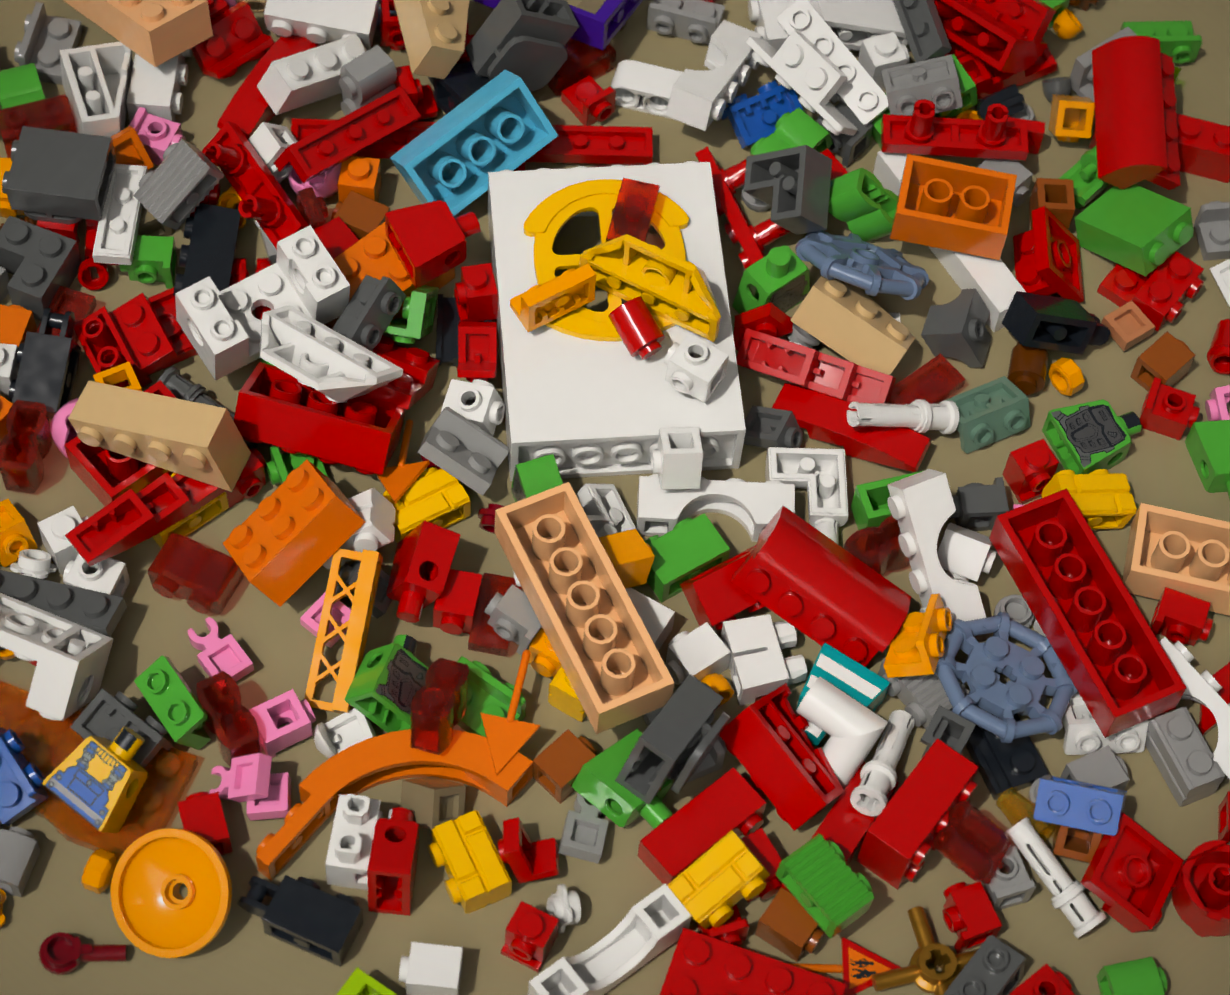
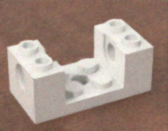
M311 225L277 242L275 264L230 287L219 291L210 276L175 293L176 320L216 381L260 358L261 320L255 318L252 314L256 307L266 306L274 310L290 305L318 322L326 324L341 316L348 305L350 284Z
M0 593V647L13 651L14 655L19 659L37 661L25 706L39 711V714L46 719L64 721L92 701L99 693L114 638Z

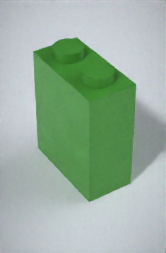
M1137 184L1123 190L1113 186L1075 217L1077 239L1079 240L1080 247L1145 277L1156 267L1163 264L1168 257L1181 246L1188 243L1194 236L1190 207Z

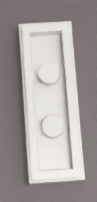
M115 164L102 217L98 222L92 253L94 263L132 265L143 206L133 195L140 188L139 182L141 178L148 173L147 166Z

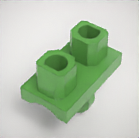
M1096 146L1092 150L1086 151L1080 160L1059 178L1073 180L1076 209L1086 206L1109 185V183L1098 179Z

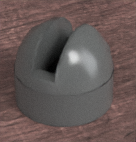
M1056 77L1042 81L1045 98L1051 103L1053 94L1068 96L1071 94L1070 77Z

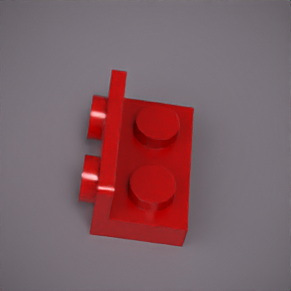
M241 1L212 19L213 36L190 49L203 74L217 79H226L237 73V67L245 62L254 61L264 56L266 53L265 49L272 46L275 42L272 36L262 33L249 3Z

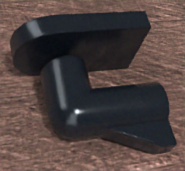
M1012 84L978 100V104L974 107L980 120H985L988 107L996 103L1006 106L1008 115L1011 116L1025 109L1022 102L1025 99L1023 94L1019 93L1017 85Z

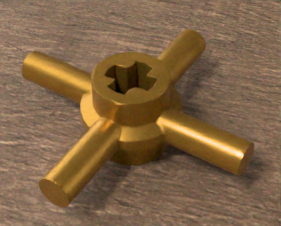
M914 907L908 910L907 913L919 948L912 955L909 966L873 974L872 984L875 991H881L915 983L919 989L926 993L943 995L977 950L955 954L948 946L935 943L924 907ZM933 963L935 968L929 970L927 966ZM941 968V974H936L935 969Z

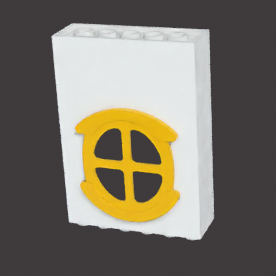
M687 161L673 164L649 163L647 165L631 166L616 164L609 167L587 168L585 166H578L567 169L539 168L537 170L525 171L502 170L499 172H488V223L492 269L498 292L497 330L503 401L505 404L507 446L509 447L510 482L513 481L516 464L553 454L561 479L651 474V450H658L659 428L698 427L703 448L702 471L738 469L746 426L710 162ZM637 214L647 220L659 233L665 244V247L661 249L662 251L679 259L689 261L705 272L721 315L718 337L712 343L719 350L729 355L726 374L705 403L688 393L684 394L674 389L665 380L668 364L664 363L666 354L675 342L681 344L688 333L698 338L704 337L651 313L665 336L664 340L660 342L662 349L646 359H642L640 355L632 357L608 317L613 310L622 305V300L620 297L607 292L608 308L605 311H592L582 306L533 331L527 332L511 309L510 300L528 291L535 285H541L555 278V272L558 270L579 268L581 254L557 255L552 250L556 236L571 218L598 216L602 244L615 239L612 215Z

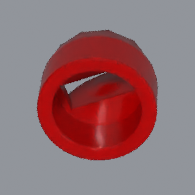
M87 258L82 261L78 268V280L84 288L98 290L107 284L109 273L105 263H94L93 258ZM90 267H96L99 275L98 278L93 279Z

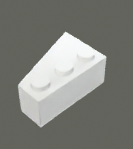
M121 42L60 50L62 84L77 132L111 137L125 128L127 115L126 101L133 69L132 50Z

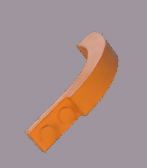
M416 728L371 737L332 756L313 770L299 784L300 798L303 804H295L287 813L284 819L285 824L275 835L273 833L268 834L261 841L256 850L258 871L272 881L318 828L336 811L339 794L358 795L370 788L394 780L435 776L472 786L487 793L508 807L533 778V761L518 752L496 776L487 738L478 734L454 729Z

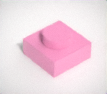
M325 593L300 617L301 625L315 637H317ZM341 601L333 604L331 615L340 627L349 621L351 609ZM331 622L329 623L327 635L335 630ZM340 635L336 636L335 638L327 642L325 645H327L331 649V647L341 638Z
M288 772L270 774L271 781L267 798L247 801L246 814L250 821L286 817L291 809V778Z

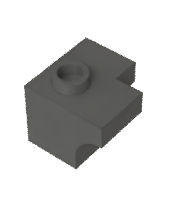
M962 289L959 296L950 303L930 306L921 336L935 358L950 357L964 362L969 368L983 367L992 338L985 327L989 310L976 289Z

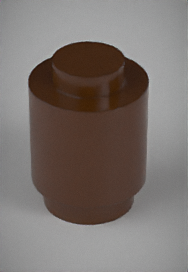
M1018 341L1011 351L1007 378L1025 395L1037 393L1044 388L1049 358L1047 350L1022 346Z

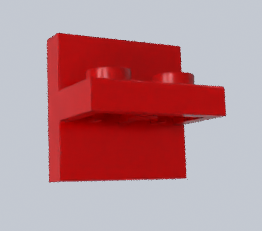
M1045 206L1031 210L1033 229L1013 236L1017 281L1027 293L1045 296L1058 293L1064 299L1076 300L1078 303L1083 302L1079 240Z

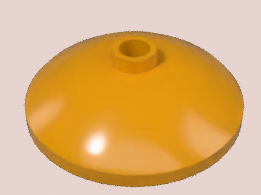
M178 828L160 829L139 837L122 854L113 873L111 904L118 926L130 942L140 950L154 956L177 958L203 949L220 933L231 907V879L222 856L208 840L188 830ZM182 884L186 885L188 889L186 898L180 895L179 890Z

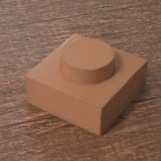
M1133 301L1107 314L1101 324H1105L1110 329V336L1123 351L1151 336L1155 329V325Z

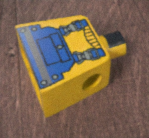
M126 726L121 729L113 742L104 737L91 735L42 784L100 832L118 833L147 778L148 772L132 759L145 740L137 732Z

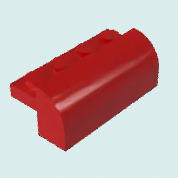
M933 0L948 39L999 71L1007 73L1025 71L1039 59L1048 45L1042 41V38L1056 10L1039 0Z
M1149 36L1121 37L1092 50L1098 179L1122 190L1143 180L1152 182L1167 190L1180 186L1173 58L1161 52L1159 39Z
M785 506L780 508L761 531L755 549L741 564L731 579L734 585L819 645L823 646L826 643L864 667L878 651L883 653L894 639L908 614L911 601L910 595Z

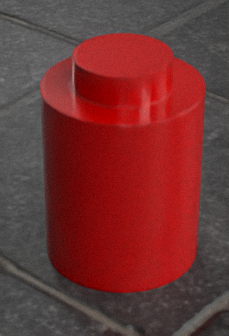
M636 297L625 302L608 315L632 357L640 355L642 359H646L662 349L660 342L664 340L665 336L642 297Z

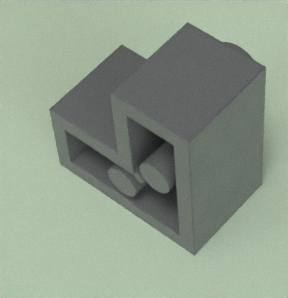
M807 145L748 156L746 159L744 192L772 205L771 222L796 235L827 230L832 159Z
M9 216L0 230V266L5 268L8 273L13 274L7 285L12 305H19L27 310H31L34 318L41 321L46 308L54 309L55 312L78 274V268L82 263L76 240Z

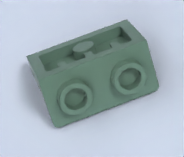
M1005 376L946 399L955 402L958 407L959 423L956 430L960 433L961 449L965 453L973 452L1030 427L1028 396Z

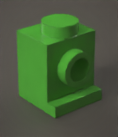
M137 235L132 265H120V271L128 272L130 281H139L141 283L165 282L167 289L173 288L178 259L174 237Z

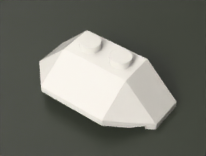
M290 305L266 311L262 314L260 358L295 377L299 383L323 393L330 401L345 403L402 376V368Z

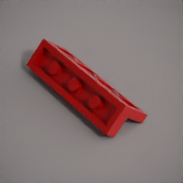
M400 86L288 146L274 164L279 172L292 166L302 182L305 183L415 123L421 115L404 88Z

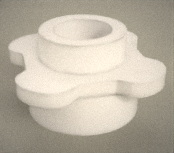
M24 549L19 552L18 563L10 564V570L21 575L44 579L48 577L50 572H56L57 566L51 563L52 556L49 553L37 549Z
M558 884L556 893L551 894L547 900V914L559 919L558 933H564L566 925L578 924L581 917V904L578 894L574 890L567 891L564 884Z

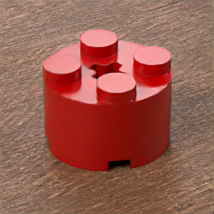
M1212 840L1196 847L1181 866L1176 876L1175 887L1171 891L1176 912L1192 928L1193 932L1200 937L1230 935V845L1227 844L1228 841Z

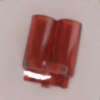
M966 800L958 802L948 815L950 825L941 829L936 835L933 843L934 849L975 881L981 880L988 885L997 868H1003L1004 862H1002V859L1012 843L1008 840L1005 831Z

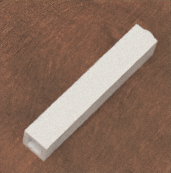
M879 151L877 152L873 174L880 181L884 189H888L898 196L907 154ZM928 246L961 290L976 289L989 310L986 323L990 329L996 332L1004 328L1005 326L1002 324V321L1016 291L1026 292L1001 259L996 260Z

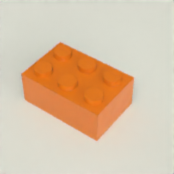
M907 154L890 239L1000 260L1008 233L1017 175Z
M385 222L333 259L350 284L349 301L366 275L381 280L383 276L391 278L407 296H411V292L416 289L386 236ZM455 267L425 285L441 289L455 278ZM404 301L401 304L400 310L391 321L402 318Z
M306 459L298 468L289 473L286 480L269 497L261 501L258 508L241 525L233 529L230 536L222 544L248 581L281 607L366 521L337 485Z

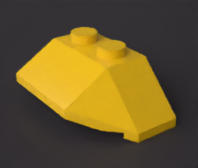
M628 234L584 250L580 255L579 267L589 263L596 273L597 287L626 301L642 297L651 313L712 342H715L717 339L721 315L705 272L693 263L679 259L662 251L655 245L645 243Z

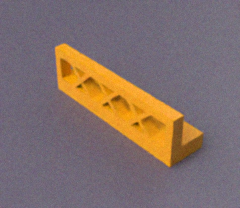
M339 548L333 554L304 700L306 699L313 709L343 714L349 713V710L354 708L345 701V696L364 657L383 557L379 552L363 549V552ZM342 558L360 562L357 581L348 587L339 576ZM339 582L343 591L335 595L337 583ZM347 595L352 602L349 621L339 627L331 615L333 604ZM331 622L335 630L327 635L329 623ZM340 635L345 642L342 658L331 666L323 654L325 644ZM323 661L327 670L319 675L321 662ZM331 674L337 682L333 703L314 700L317 683Z

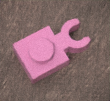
M208 617L205 619L206 626L210 631L207 636H198L192 628L187 631L191 645L198 650H202L201 653L197 654L199 664L219 691H222L254 671V665L232 634L220 639L216 621Z
M262 753L232 758L231 768L224 766L214 767L211 774L220 776L221 783L217 789H211L209 793L219 792L220 799H230L237 802L267 798L271 781L272 756Z

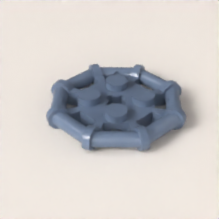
M823 230L809 232L805 238L798 241L795 247L797 256L802 261L810 262L821 270L822 277L828 280L836 278L865 289L867 295L876 296L877 293L900 295L905 300H912L920 295L921 289L929 281L927 272L922 267L912 265L902 258V252L896 249H884L862 241L856 234L850 233L848 236L833 235Z
M999 612L997 616L965 622L957 619L952 622V629L949 631L944 642V655L939 657L934 673L938 675L953 707L952 712L999 736L1000 741L1004 743H1011L1013 739L1042 733L1054 735L1061 730V720L1071 697L1077 693V689L1047 637L1010 619L1009 614ZM994 633L992 637L982 643H979L974 637ZM1008 635L1033 649L1029 652L1008 641ZM959 648L968 655L965 664L955 661ZM1042 657L1053 678H1045L1043 674L1045 666L1041 660ZM997 673L1006 675L1011 681H1008L1006 684L999 681L1000 675ZM957 679L961 680L963 685L967 682L970 692L966 697ZM1042 694L1054 696L1048 709L1039 703ZM1023 712L1022 716L1028 715L1031 719L1016 722L1013 716L1015 713Z

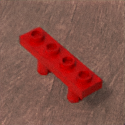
M926 99L916 101L912 116L883 114L881 152L1026 160L1029 152L1027 122L1007 121L1009 116L1006 106L998 103L988 107L985 120L934 117L935 105L932 101Z
M227 121L204 147L202 153L215 166L221 169L242 199L238 205L240 215L244 218L256 219L277 249L278 241L309 225L239 126Z
M707 146L696 152L695 155L699 162H710L717 213L719 216L723 214L727 216L729 223L725 224L724 228L733 244L740 242L744 251L739 253L738 256L745 269H747V267L765 257L763 251L766 250V245L789 232L791 233V231L771 222V218L754 227L752 224L749 225L734 195L737 193L736 189L744 186L746 159L724 170V168H720Z

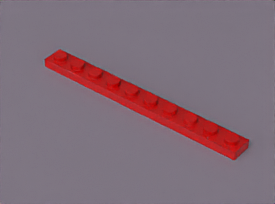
M292 118L291 133L299 141L335 122L336 119ZM416 121L354 156L390 159L392 155L436 122ZM552 125L559 136L525 161L647 165L652 163L653 159L652 127Z

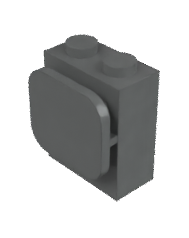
M501 0L465 47V50L476 75L489 77L491 81L502 71L507 70L520 76L529 91H536L546 86L566 61L568 53L565 49V44L579 26L568 2L565 0Z
M22 126L19 140H14L12 144L10 171H5L2 180V191L4 194H7L11 209L22 210L28 218L62 224H75L82 219L100 221L117 159L112 138Z
M689 674L640 736L615 781L650 805L669 779H674L678 773L679 776L671 790L679 794L711 751L731 718L723 712L715 724L710 725L714 720V713L724 697L716 693L709 685Z

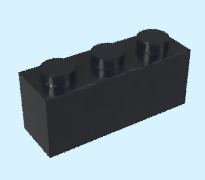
M200 203L196 207L195 216L186 218L183 238L190 239V244H182L178 267H184L185 272L184 274H176L173 296H175V293L210 276L219 291L229 287L241 216L239 210Z

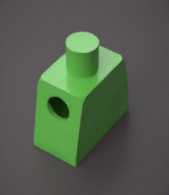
M1230 420L1194 422L1185 440V444L1204 489L1209 493L1228 492L1230 500Z
M637 728L585 763L573 782L572 787L619 827H626L642 816L655 829L673 815L662 802L673 784V779H669L650 805L615 781L642 735V732Z

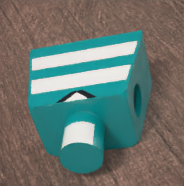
M824 643L800 694L797 708L814 682L819 677H822L874 712L884 701L890 682ZM806 719L809 727L804 731L811 744L817 746L827 733Z

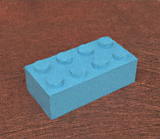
M504 70L392 155L390 159L421 204L442 200L446 202L453 216H455L488 190V172L515 170L559 135L522 78Z

